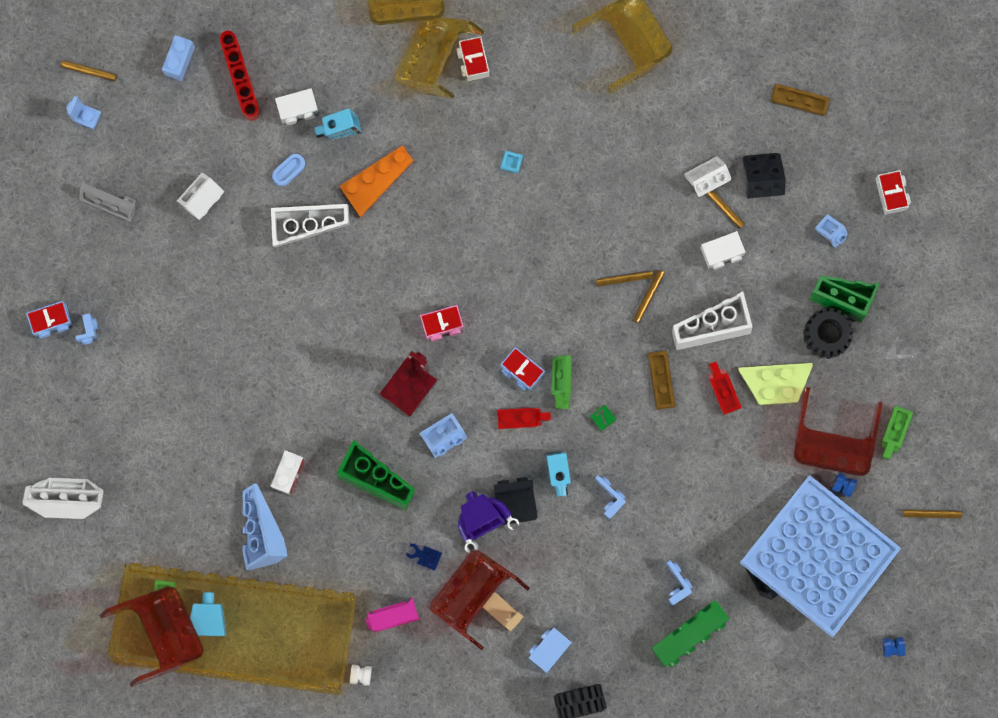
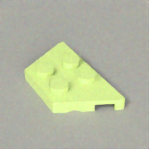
M813 363L738 368L759 405L798 403Z

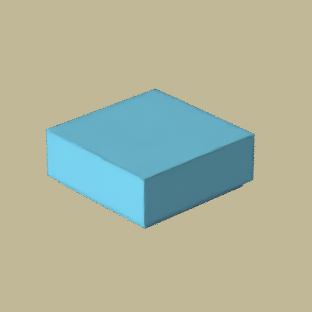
M505 150L500 169L518 174L523 155Z

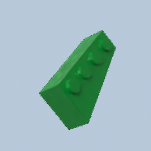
M353 440L337 471V479L407 511L415 495V489L396 473L392 472L383 462L376 459L367 449L365 450L356 440Z
M714 600L653 646L651 650L664 667L669 665L671 668L680 661L678 657L682 654L689 655L695 650L694 645L698 642L701 644L711 638L709 634L714 630L719 632L726 626L725 622L730 618L718 602Z

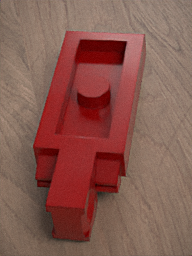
M717 361L710 363L708 366L712 374L708 375L709 382L723 416L741 409V404L728 373H726L725 369L720 370Z
M540 408L497 410L498 430L535 428L541 426V421L551 420V413L541 412Z

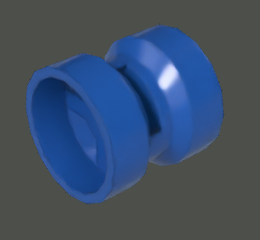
M839 472L832 490L843 492L845 496L850 498L857 480L854 478L849 479L845 474Z
M896 637L893 640L883 638L884 657H891L892 655H897L898 657L905 656L903 637Z

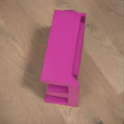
M411 597L408 603L405 601L373 610V614L367 612L368 617H365L368 629H372L374 633L419 620L413 597Z

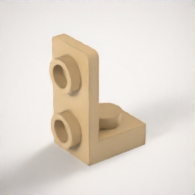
M493 593L483 604V608L509 632H512L524 618L497 593Z

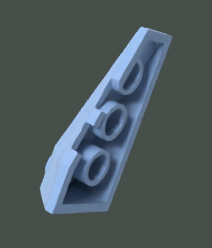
M254 483L243 490V515L247 517L246 526L243 527V534H247V545H243L246 570L273 565L287 557L284 538L258 485Z

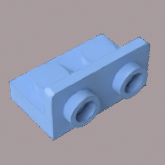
M453 413L420 432L434 458L444 455L447 450L460 445L467 439L463 428Z

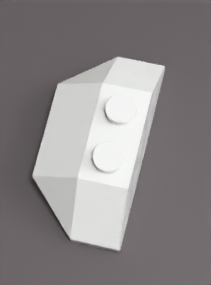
M47 478L25 488L23 505L46 518L84 519L101 508L104 492L103 489L98 488L88 479Z

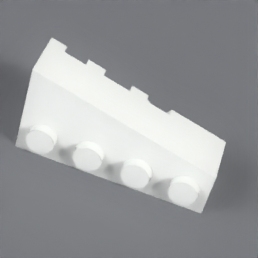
M349 205L271 208L273 247H279L350 225Z
M741 292L731 299L724 300L720 304L674 325L672 335L676 350L751 334L753 327L744 293Z

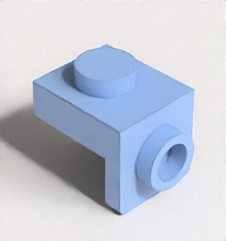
M91 314L82 315L86 334L75 336L78 343L82 342V345L93 343V339H97L96 329H99L98 322Z

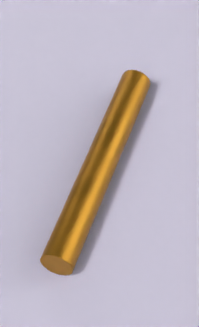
M65 60L61 62L62 68L114 82L117 78V74Z
M714 190L706 193L739 229L745 225Z
M657 271L633 321L640 323L665 274L663 271Z
M653 271L596 279V284L599 287L654 278Z
M903 510V517L961 519L962 512Z

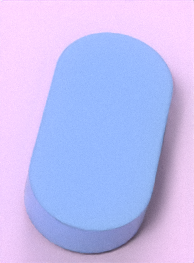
M299 154L290 155L273 171L272 178L274 183L278 186L289 184L304 170V158Z

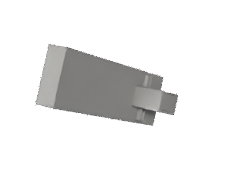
M85 183L81 186L80 201L129 222L132 221L135 213V199L125 196L122 200Z

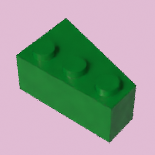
M820 276L809 300L827 308H834V311L840 310L842 315L846 314L849 318L862 323L880 283L874 282L872 284L859 280L848 281L843 278Z

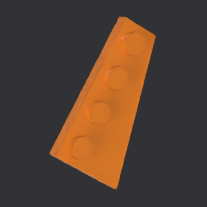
M402 145L340 185L341 190L360 218L413 163V159Z

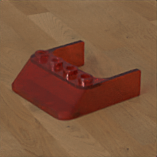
M806 387L803 391L795 433V461L802 465L856 476L866 475L871 468L883 402H878L875 405L869 436L866 439H856L812 430L804 425L810 387Z
M474 550L465 558L430 604V611L480 650H483L484 647L467 634V627L503 581L507 579L513 580L527 591L530 587L481 551Z
M165 587L105 609L99 615L103 619L125 610H133L141 620L159 661L160 668L135 678L129 683L131 687L173 672L198 659L203 654L201 641L180 594L174 587Z

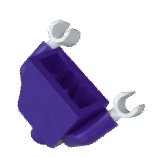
M471 491L466 494L468 502L461 506L462 513L459 515L457 527L463 541H466L465 550L470 553L469 544H473L475 550H477L478 544L474 540L505 524V519L508 521V527L511 530L513 529L510 527V522L515 520L518 525L519 522L511 517V512L502 501L494 497L487 498L485 494L478 496L475 491Z

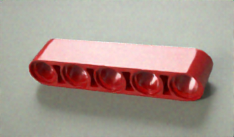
M227 30L221 33L219 37L220 44L242 113L247 120L254 121L260 115L259 106L235 33ZM227 38L234 39L231 44L227 45L224 43ZM233 55L239 56V59L235 62L230 61ZM237 73L245 74L242 79L235 78ZM249 90L250 94L248 96H241L242 91ZM250 107L256 109L253 114H247L246 110Z

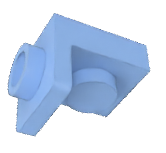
M828 214L815 227L816 231L830 240L835 248L843 243L848 235L844 225Z

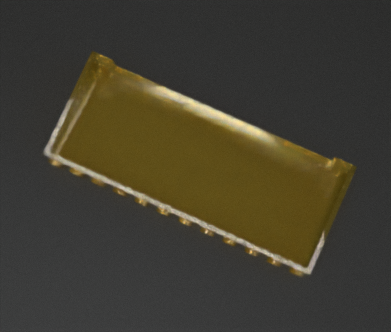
M139 563L125 564L107 653L111 663L343 695L357 596H354L353 593L342 592V594L334 593L330 589L317 591L315 588L308 586L302 589L296 588L292 584L281 586L276 585L277 583L272 581L259 583L255 579H246L244 581L238 580L234 576L222 578L213 573L200 575L197 571H188L186 573L180 572L181 570L176 568L164 570L155 565H151L149 568L142 567ZM155 580L176 583L171 620L169 621V626H165L163 636L153 634L155 625L151 624L150 619ZM203 592L214 593V604L223 605L227 636L187 635L193 604H202Z

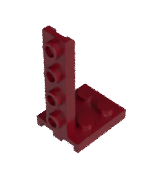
M413 351L410 352L379 393V395L409 417H411L438 381L429 373L427 358L418 351L416 354Z

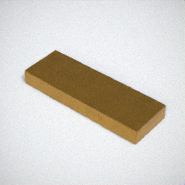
M775 83L770 102L825 117L830 98Z
M667 351L648 353L656 410L675 408Z

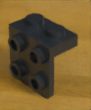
M779 153L747 155L743 157L747 179V199L785 195L786 178Z
M528 477L517 478V482L509 483V480L498 481V485H494L495 498L505 504L512 514L511 517L517 519L519 523L536 520L537 510L533 480H528ZM515 520L510 522V524L517 523Z

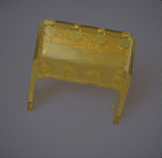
M368 0L370 19L376 25L439 19L445 13L444 0Z
M617 0L572 25V32L575 34L597 21H608L635 64L636 71L608 86L609 94L651 72L672 53L671 43L645 0Z
M437 16L423 17L395 73V81L425 95L453 99L455 96L443 86L436 84L445 62L450 56L453 45L460 34L473 33L483 35L485 31L470 20Z

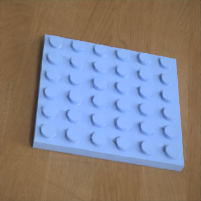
M809 475L741 560L740 564L829 636L833 637L901 548Z

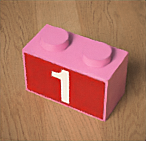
M457 305L420 315L427 340L431 339L432 342L441 340L442 336L446 334L450 336L459 335L461 330H464Z

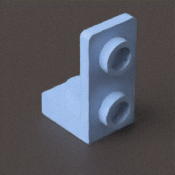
M74 96L73 100H70L67 105V113L73 122L93 130L95 129L101 111L83 105L77 96Z
M597 475L594 480L616 500L615 502L611 500L604 508L606 510L604 516L610 520L626 503L623 500L625 496L618 489L614 491L610 487L611 483L604 476L600 478Z
M669 560L666 564L683 588V590L677 588L669 594L671 598L668 601L673 606L691 594L692 591L690 589L693 587L687 578L683 579L680 575L681 569L676 562L672 563Z

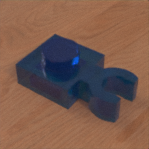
M411 543L410 547L415 548L416 552L413 555L406 553V556L410 559L419 558L417 564L436 571L442 552L425 545L423 550H420L416 544Z

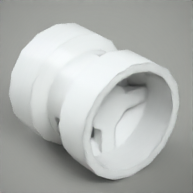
M352 664L350 684L360 682L363 685L370 686L372 667L365 666L360 668L359 665Z

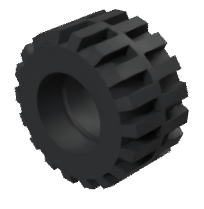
M824 308L819 312H815L806 322L805 329L803 330L804 343H807V349L813 351V355L817 354L819 358L827 357V359H831L832 357L839 356L849 347L853 340L852 334L854 329L851 328V320L848 321V316L846 314L842 315V311H834V308H829L828 310ZM830 323L837 328L839 338L835 343L828 344L819 338L817 329L821 324Z
M600 684L557 693L553 696L558 718L582 717L602 712L607 708Z

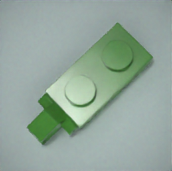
M570 355L552 358L551 395H554L556 409H569L572 356Z
M894 406L881 441V447L885 448L881 458L889 461L892 453H897L901 448L913 412Z

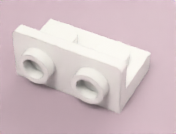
M718 156L684 173L699 197L731 180L726 164Z

